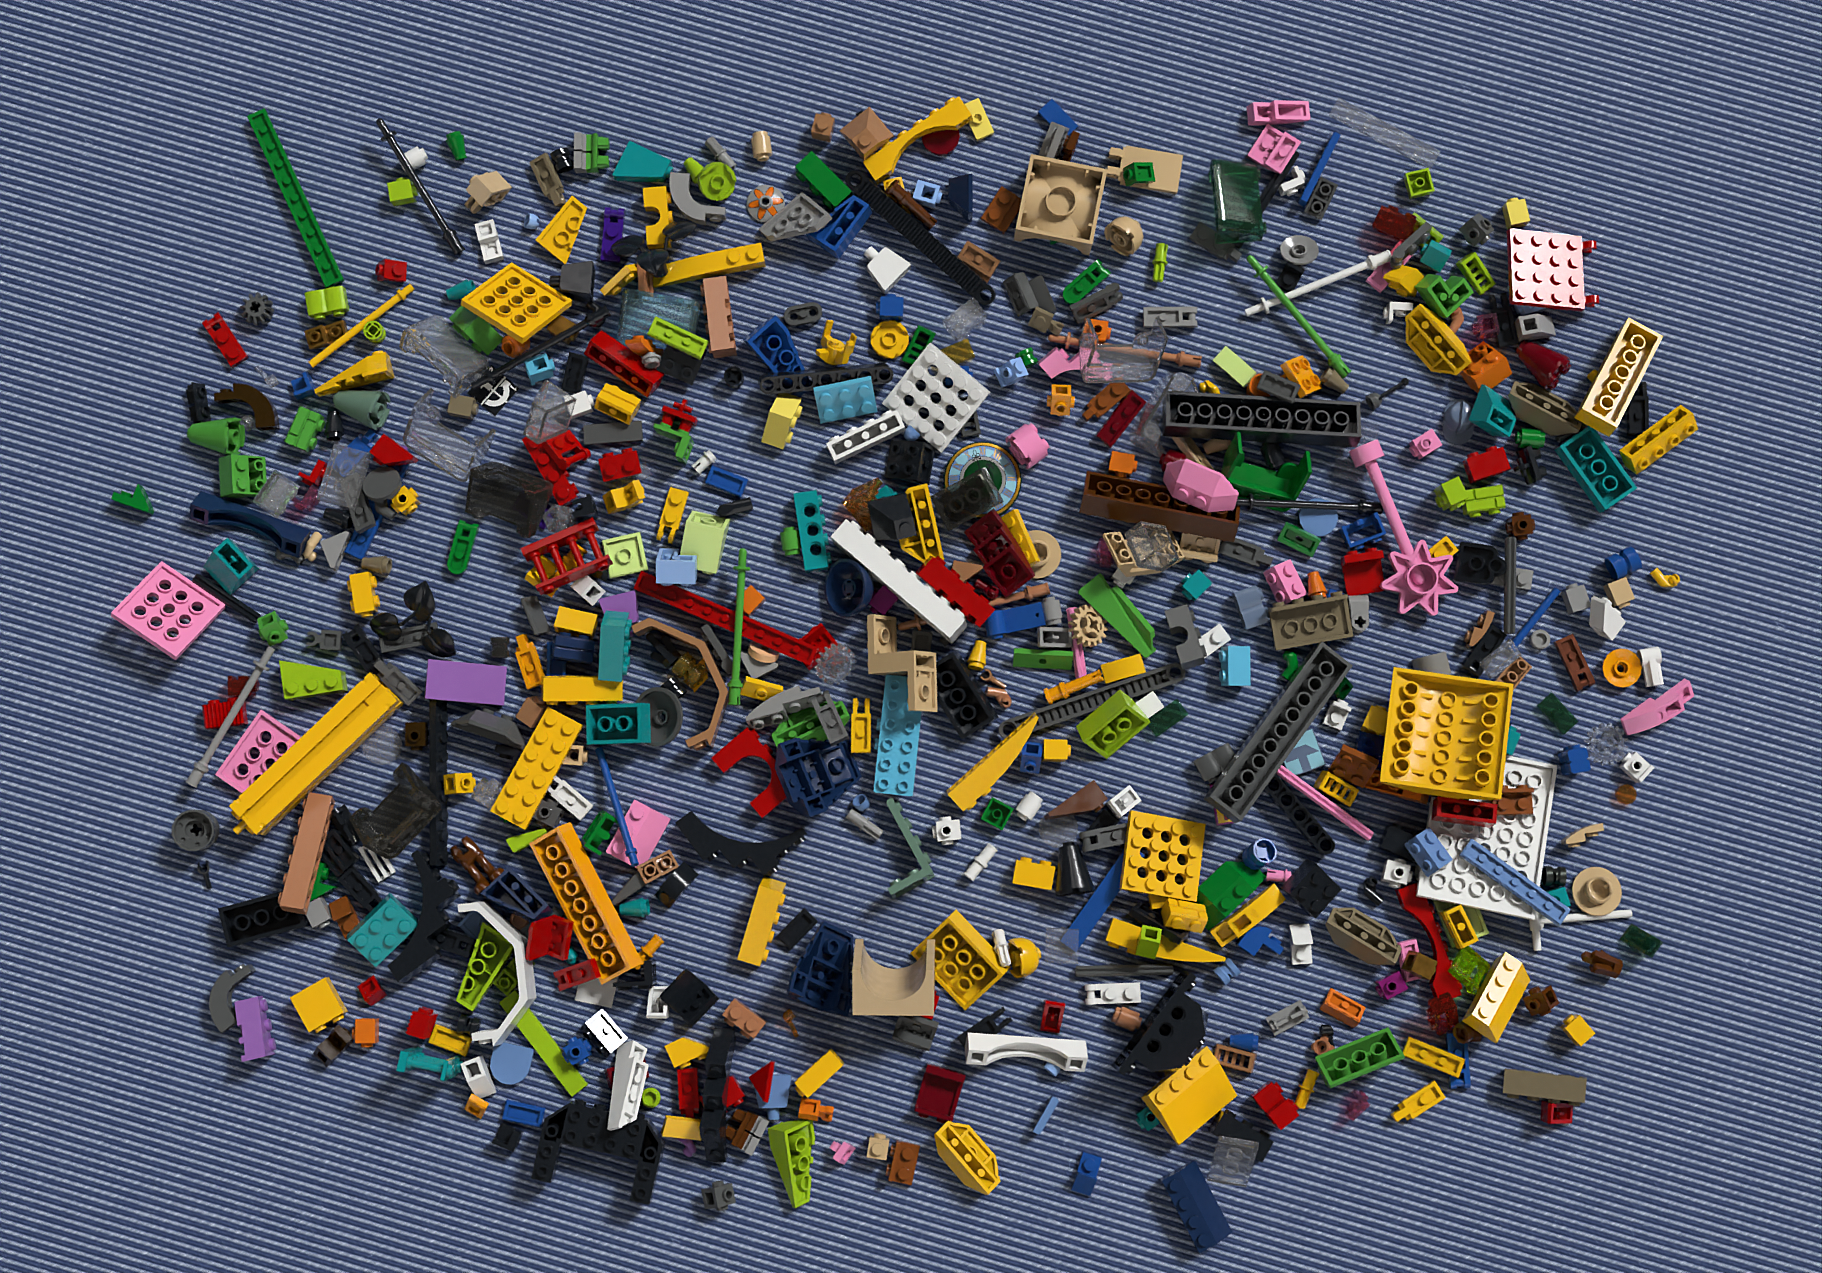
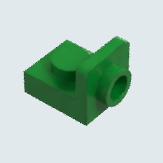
M1133 162L1124 167L1123 178L1125 185L1131 186L1135 183L1155 182L1153 163Z

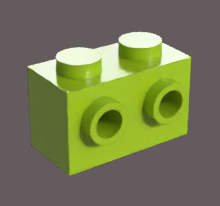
M1459 476L1434 489L1435 501L1439 508L1442 507L1443 511L1447 509L1450 512L1464 505V501L1469 498Z

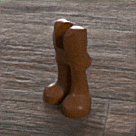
M465 836L461 841L469 851L463 854L454 845L450 848L451 855L473 878L476 884L473 891L477 896H480V893L491 883L474 865L475 861L482 867L491 882L505 870L502 867L495 868L485 858V854L468 836Z

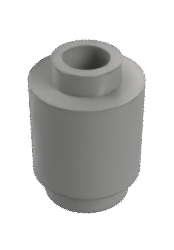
M1055 596L1043 598L1042 608L1046 626L1062 623L1061 618L1063 616L1059 599L1055 600Z

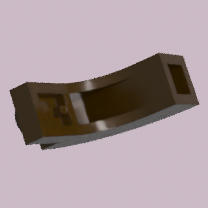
M234 383L233 391L231 389H221L220 393H214V401L218 404L238 402L249 404L254 411L255 426L259 431L280 429L279 417L275 406L267 396L256 388L246 384Z

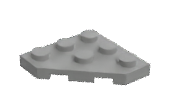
M801 192L762 225L759 231L771 242L817 232L825 227L832 220V217L827 211Z

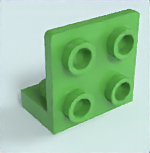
M660 422V424L654 423L653 428L657 434L679 441L675 445L674 453H676L675 456L678 462L686 465L694 445L689 432L678 429L677 432L671 429L670 425Z

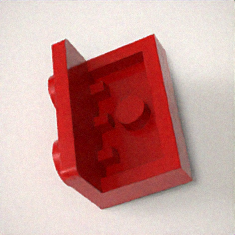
M627 448L621 450L622 454L614 455L613 452L602 454V458L598 459L603 482L641 474L642 470L638 451Z
M822 623L814 626L810 632L800 638V640L819 648L812 666L803 663L809 671L840 647Z

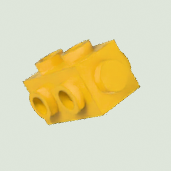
M370 572L349 575L350 580L347 581L349 592H352L353 599L350 600L352 611H355L357 615H361V618L372 617L373 613L378 612V607H380L379 596L375 594V588L377 587L376 577Z

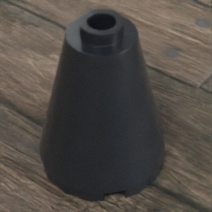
M1074 842L1062 843L1063 847H1059L1055 886L1056 897L1094 892V885L1079 845H1075Z

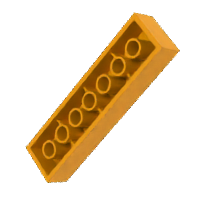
M571 822L558 826L529 843L567 919L574 922L573 930L587 958L596 959L601 977L598 978L601 985L641 965L643 962Z

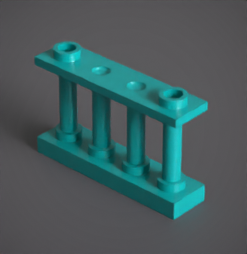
M414 1046L401 1050L396 1069L399 1072H407L416 1068L442 1073L440 1080L446 1081L458 1076V1073L462 1072L461 1063L463 1061H461L462 1056L459 1055L446 1060L426 1056L425 1053H422V1047Z

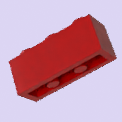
M1438 796L1433 800L1431 820L1491 828L1496 824L1498 804Z

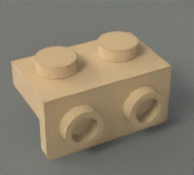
M1181 533L1179 547L1186 560H1193L1194 558L1204 563H1212L1218 560L1221 540Z

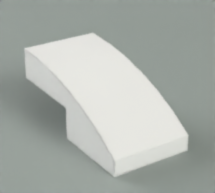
M494 220L476 223L475 229L485 264L504 260Z

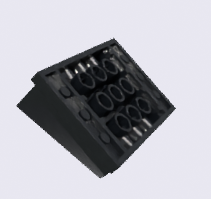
M1181 970L1111 1065L1122 1075L1130 1074L1135 1068L1136 1064L1134 1062L1137 1060L1162 1079L1180 1069L1183 1065L1187 1066L1193 1058L1192 1052L1195 1048L1199 1050L1205 1042L1203 1037L1206 1034L1208 1014L1202 1010L1201 1005L1185 994L1186 991L1190 992L1197 982L1194 981L1196 979L1195 975Z

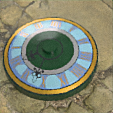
M974 442L960 448L950 458L944 472V489L949 502L961 514L973 519H981L993 508L999 516L1004 514L1013 506L1021 489L1022 478L1017 461L1005 448L991 442Z

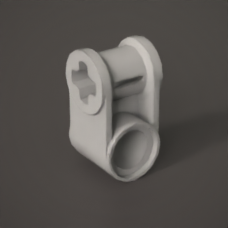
M1368 595L1348 596L1347 602L1352 631L1354 633H1362L1369 625ZM1358 619L1361 623H1363V625L1360 628L1358 624H1355V622Z

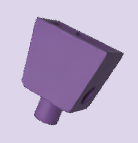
M635 590L598 599L604 614L606 610L629 612V619L632 620V625L639 622L638 598ZM632 630L630 631V636H629V638H630V637H633V632H632Z

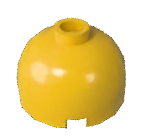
M1026 938L1009 939L1010 949L1008 952L1013 968L1010 970L1011 974L1017 979L1031 975L1037 970L1039 965V959H1041L1040 949L1031 940Z

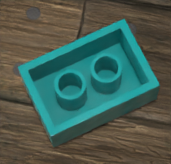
M605 611L600 629L598 680L622 682L624 675L628 673L631 659L628 656L631 649V638L629 636L632 630V620L629 619V612Z
M650 703L586 705L587 745L651 743Z
M389 893L347 934V941L377 967L417 928L419 921Z

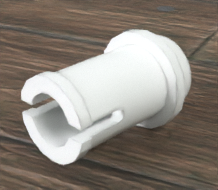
M710 450L704 451V455L692 464V467L699 474L712 462L715 463L717 459Z

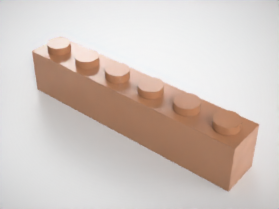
M309 792L308 797L304 798L302 806L304 810L303 816H300L298 820L299 832L298 835L294 836L293 854L289 855L288 873L284 874L283 885L285 886L283 892H280L278 897V904H280L279 906L283 911L307 915L332 817L331 811L335 805V800L330 795Z

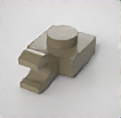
M1036 306L1028 326L1043 333H1046L1047 329H1049L1053 334L1059 336L1064 324L1053 320L1054 314Z

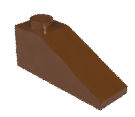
M1093 780L1047 813L1044 818L1048 820L1088 814L1092 810L1096 813L1105 806L1103 802L1108 798Z

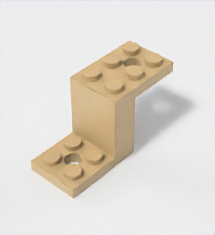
M876 614L867 615L868 674L885 676L908 675V711L938 712L936 653L915 650L897 652L896 617Z

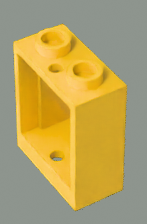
M830 1048L795 1081L796 1086L794 1089L800 1096L803 1097L805 1095L808 1098L844 1065L843 1060Z

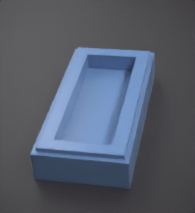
M1051 1095L1032 1129L1033 1132L1038 1135L1041 1134L1059 1102L1058 1098Z

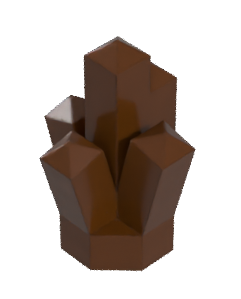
M1595 950L1592 953L1585 951L1581 954L1582 961L1590 964L1589 969L1591 972L1607 975L1615 979L1620 975L1623 967L1622 960L1610 956L1603 950Z
M1463 1021L1453 1027V1035L1459 1043L1481 1042L1483 1035Z

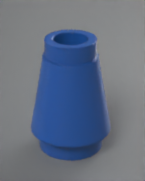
M1254 1033L1230 1035V1047L1251 1053L1258 1051L1259 1035H1254Z

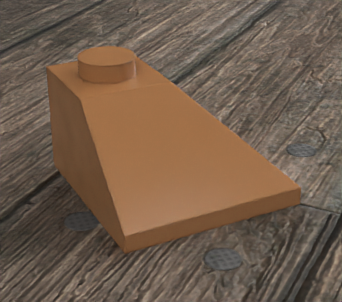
M870 107L839 130L863 160H866L894 137Z

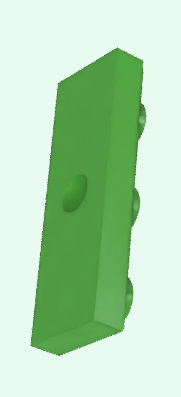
M1014 648L1013 667L1071 670L1073 651Z

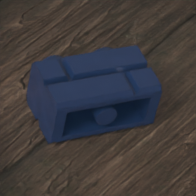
M559 632V635L553 636L550 659L591 665L595 641L590 640V636L578 635V638L571 637V633Z

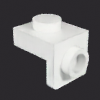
M1298 166L1293 167L1291 171L1294 179L1281 184L1278 188L1281 196L1286 194L1287 196L1294 195L1298 192V189L1303 187L1306 178L1304 172L1299 170Z

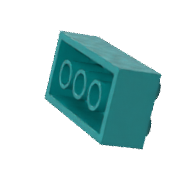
M1590 426L1555 449L1557 455L1599 513L1607 510L1637 489L1598 432Z

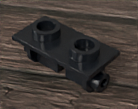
M192 382L186 389L188 404L194 403L195 405L189 407L190 420L193 421V424L201 423V421H211L205 384Z
M345 804L331 811V821L350 846L365 838V835Z

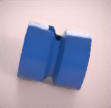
M1631 546L1619 551V555L1615 553L1604 560L1609 574L1616 581L1627 576V572L1633 573L1642 568L1640 557Z
M1262 838L1244 849L1242 859L1244 864L1250 869L1259 870L1274 861L1277 856V849L1272 841Z

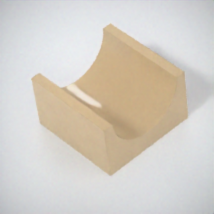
M855 939L852 967L853 1015L934 1016L935 939H927L925 951L915 963L899 969L887 968L876 963L868 955L864 946V939Z

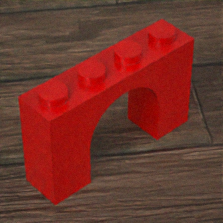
M746 728L711 759L724 774L746 757H759L768 763L771 769V781L768 787L750 802L762 818H765L787 797L775 770L776 760L771 756L773 751L767 744L762 745L759 742L760 735L754 729L749 730Z

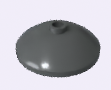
M662 687L647 689L635 702L650 703L651 743L645 744L664 746L673 741L681 729L683 722L682 706L677 696L669 689Z

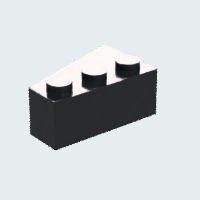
M1228 1109L1225 1112L1220 1110L1208 1131L1262 1163L1274 1141L1269 1139L1271 1135L1263 1130L1255 1131L1252 1129L1254 1125L1244 1119L1242 1122L1235 1119L1236 1114Z

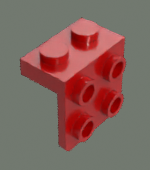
M1377 548L1365 549V553H1358L1357 550L1349 551L1340 558L1346 594L1348 596L1384 591L1379 586L1384 581L1381 559L1384 558L1383 550L1377 551Z
M557 915L532 922L528 929L529 936L525 949V959L531 961L545 955H550L562 961L567 960L574 922Z

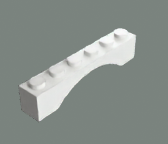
M967 1033L965 1043L966 1064L987 1065L1007 1057H1031L1052 1063L1064 1071L1085 1072L1088 1059L1086 1041Z

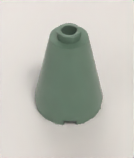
M339 390L333 397L335 408L373 430H377V427L381 428L389 415L390 409H387V402L390 403V397L383 391Z

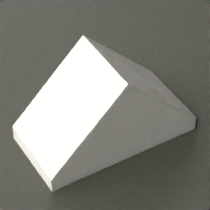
M1129 785L1105 804L1115 817L1119 819L1142 800Z
M652 986L649 989L646 1018H669V1006L660 999L661 993L668 986Z

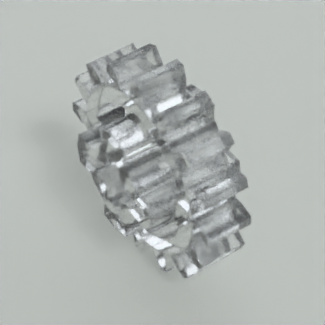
M834 643L831 644L830 649L824 647L825 652H819L820 659H815L818 665L814 666V669L817 670L816 675L824 683H828L831 686L834 682L839 685L840 680L846 682V676L851 677L850 671L856 669L853 666L857 662L854 658L855 654L848 646H843L841 643L838 646Z
M1601 723L1599 728L1596 726L1592 727L1593 732H1587L1590 738L1584 740L1585 743H1588V746L1585 748L1590 750L1589 757H1595L1594 763L1600 761L1602 766L1606 765V763L1614 765V761H1621L1619 756H1626L1623 750L1629 748L1624 745L1628 738L1622 737L1625 734L1624 731L1618 732L1619 726L1612 728V723H1607L1605 727L1604 723ZM1603 731L1602 736L1596 739V736ZM1606 741V743L1613 746L1606 747V745H1603L1600 742ZM1613 750H1617L1613 756L1609 757Z

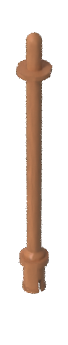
M1070 332L1067 333V336H1057L1054 334L1048 336L1050 342L1066 344L1065 349H1068L1069 345L1087 346L1088 348L1093 347L1098 350L1173 361L1179 367L1185 365L1200 368L1202 356L1185 354L1184 351L1172 354L1073 338Z
M1048 583L1032 587L1030 585L1026 586L1023 591L1013 593L1007 598L1002 596L990 599L989 605L994 607L1021 599L1033 601V598L1050 594ZM914 614V620L898 624V629L903 631L917 627L918 631H921V626L928 623L922 618H918L917 614Z

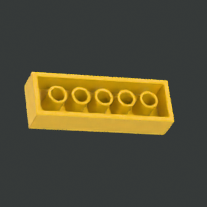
M1628 317L1620 327L1574 418L1609 437L1618 427L1663 336Z

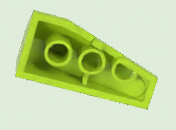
M807 1119L781 1122L768 1128L770 1148L793 1208H797L810 1201L812 1177L809 1175L810 1163L813 1164L811 1148L812 1145H815L813 1120Z

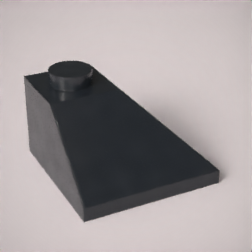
M906 493L867 501L875 540H899L917 535Z

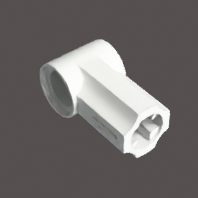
M1651 647L1637 650V657L1640 659L1645 687L1663 685L1660 648Z

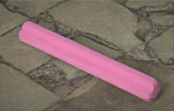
M1071 607L1066 610L1068 621H1072L1070 614L1075 613L1074 609L1077 607ZM1077 638L1072 639L1076 679L1087 675L1083 645L1077 644Z

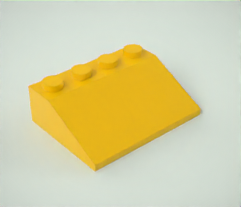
M957 909L910 953L918 960L925 951L927 939H935V980L964 1010L968 1009L1011 967L1001 966L998 953L994 951V948Z
M1207 1046L1192 1054L1193 1058L1187 1066L1183 1065L1180 1069L1164 1077L1141 1097L1177 1145L1185 1141L1237 1096L1222 1066Z

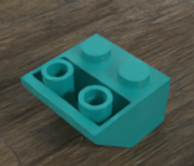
M1481 385L1469 421L1492 436L1510 437L1516 417L1509 401L1486 385Z
M226 538L212 551L203 566L229 595H232L259 569L239 546L229 538Z

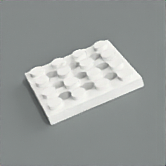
M929 343L882 404L889 410H892V412L897 410L902 421L908 426H912L926 441L942 453L991 392L935 345ZM930 365L937 366L938 373L936 376L929 374L928 368ZM946 377L953 380L951 388H946L943 384V380ZM919 380H923L926 383L924 391L917 389L916 384ZM960 390L967 391V400L962 401L959 399L958 393ZM934 392L941 395L939 403H934L931 399ZM907 395H911L914 398L912 406H908L905 403ZM948 405H953L956 408L955 415L950 416L947 414L946 408ZM922 407L929 410L927 418H922L919 414ZM936 420H941L944 423L942 431L935 429L934 423Z

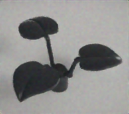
M675 221L668 224L663 229V235L666 236L664 239V249L646 252L641 246L644 243V239L637 235H629L617 240L611 246V250L614 254L621 257L631 256L640 250L642 253L636 258L637 264L645 271L653 274L654 277H663L668 273L666 261L669 258V253L667 252L668 241L684 239L694 231L697 225L688 221Z
M426 581L409 588L405 592L403 597L405 605L414 611L405 620L398 623L396 615L384 612L376 615L370 621L369 626L380 638L386 641H396L402 635L400 627L416 616L419 621H427L426 632L428 635L423 637L422 643L429 653L438 657H452L456 655L454 640L446 630L440 628L430 630L431 621L433 620L431 615L436 607L432 591Z

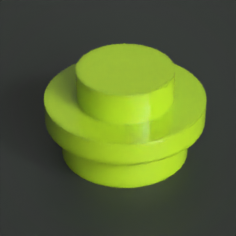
M650 1087L643 1091L641 1102L644 1106L653 1108L659 1104L661 1095L657 1089Z

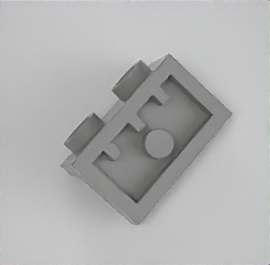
M1051 122L1039 156L1058 159L1070 128Z

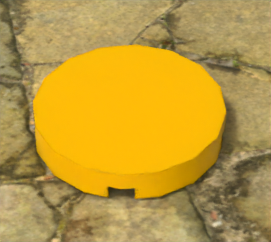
M894 320L880 322L871 333L873 351L885 359L900 357L909 345V335L906 328Z

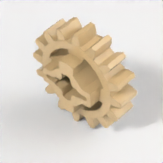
M1082 605L1079 608H1075V613L1070 614L1072 621H1068V624L1072 625L1069 632L1074 633L1072 639L1077 638V644H1082L1083 647H1094L1102 643V639L1106 638L1104 631L1108 630L1107 627H1104L1107 621L1103 620L1102 616L1091 605Z

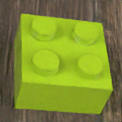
M1429 168L1404 174L1403 178L1409 199L1433 194L1435 191Z

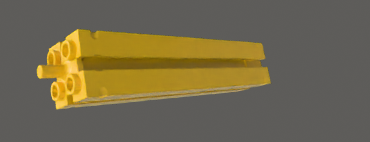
M369 672L363 681H360L254 781L237 800H234L229 805L232 809L231 814L237 820H242L233 828V831L238 835L246 828L252 835L255 833L256 835L261 834L265 836L272 827H275L309 792H312L404 703L377 675Z

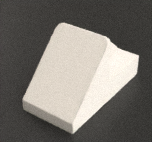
M1309 924L1289 925L1291 964H1312L1311 944H1313Z

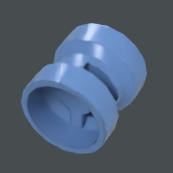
M1229 958L1223 962L1221 967H1216L1213 970L1224 985L1230 983L1232 977H1237L1241 973Z

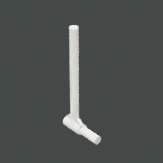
M1616 910L1604 916H1592L1587 913L1568 914L1563 922L1632 917V910ZM1537 911L1535 920H1529L1534 951L1542 950L1540 930L1544 927V924L1553 923Z

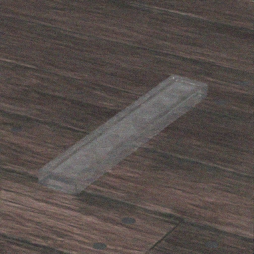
M1339 97L1329 114L1330 117L1430 170L1441 152Z

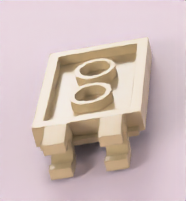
M1127 145L1123 147V150L1120 148H1110L1108 158L1121 160L1120 168L1108 166L1106 177L1118 179L1120 185L1126 186L1123 178L1124 167L1133 162H1152L1155 182L1135 183L1130 187L1177 194L1183 155Z

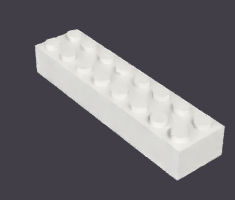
M846 519L831 535L833 543L852 560L861 563L873 578L886 586L899 600L951 644L966 629V618L960 610L956 608L954 611L946 598L936 596L934 588L928 583L923 585L920 577L914 571L909 573L905 567L906 565L898 558L894 560L888 549L883 545L881 547L877 546L876 540L869 533L864 535L861 527L852 520L850 523Z

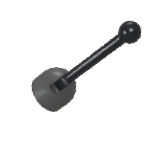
M1403 378L1399 384L1382 394H1369L1365 397L1368 406L1372 410L1378 408L1382 404L1383 397L1401 386L1408 385L1409 380Z

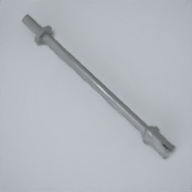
M268 646L260 661H253L257 665L204 756L200 761L194 763V769L185 781L189 785L197 788L203 775L209 771L208 763L256 681L263 670L269 671L270 668L266 664L274 653V648Z

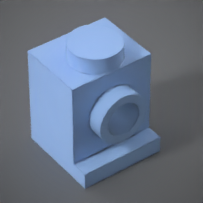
M918 180L913 199L919 204L935 208L936 203L940 204L943 193L939 192V185ZM930 194L932 197L929 199L924 196Z
M1021 357L1009 360L999 368L994 369L1001 388L1015 384L1029 375Z

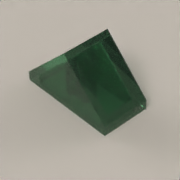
M1630 924L1620 938L1623 943L1643 958L1652 959L1663 944L1661 940L1633 924Z

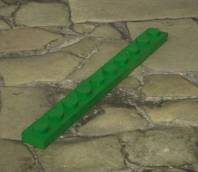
M263 108L248 115V120L325 287L330 288L344 282L343 275L266 109Z

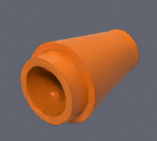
M1319 572L1308 573V597L1311 598V596L1323 594V598L1326 597L1328 592Z

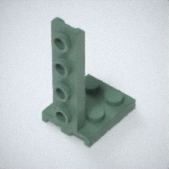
M890 798L886 802L922 868L920 871L918 869L912 870L907 874L908 877L903 880L898 878L890 883V887L887 889L894 900L935 876L929 866L932 862L927 852L922 853L919 848L922 845L917 835L913 836L910 831L913 827L909 819H904L900 813L904 811L898 800L894 802L893 798Z

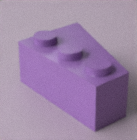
M257 996L234 1002L237 1026H240L242 1035L239 1038L240 1045L244 1044L245 1055L241 1056L242 1062L275 1054L276 1042L274 1038H271L270 1030H272V1024L266 1015V1011H268L266 999H263V996Z

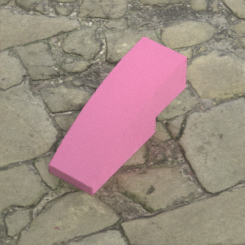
M1274 100L1271 103L1253 102L1246 107L1248 126L1289 124L1310 120L1309 101Z

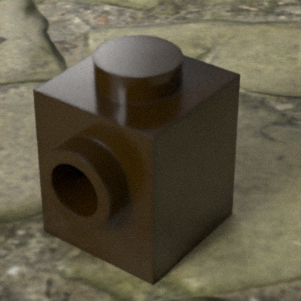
M405 722V746L411 747V751H422L423 747H428V723Z

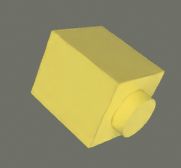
M1518 197L1508 199L1502 207L1507 230L1526 226L1530 222L1525 199L1519 200Z

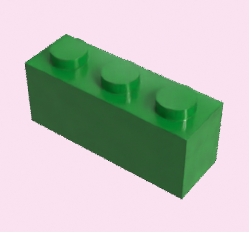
M812 151L795 166L796 177L802 183L805 181L810 186L809 190L815 196L819 195L823 199V204L829 210L831 208L834 210L852 196V191Z

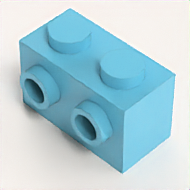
M1250 646L1221 647L1219 652V661L1221 662L1219 680L1221 686H1251Z

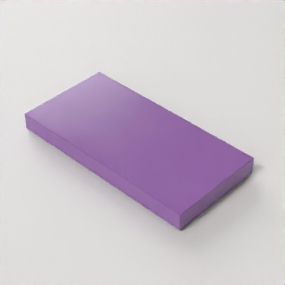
M428 659L424 699L504 706L507 666Z

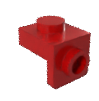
M383 259L376 265L375 274L377 275V281L406 282L407 262Z
M318 459L310 476L300 471L298 476L302 478L301 482L311 487L313 484L320 486L322 480L327 478L330 466Z

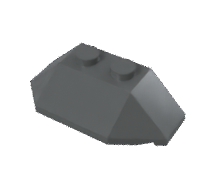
M483 708L482 711L475 710L451 722L450 726L520 750H524L527 745L517 723L512 722V717L502 714L500 718L494 715L495 711Z

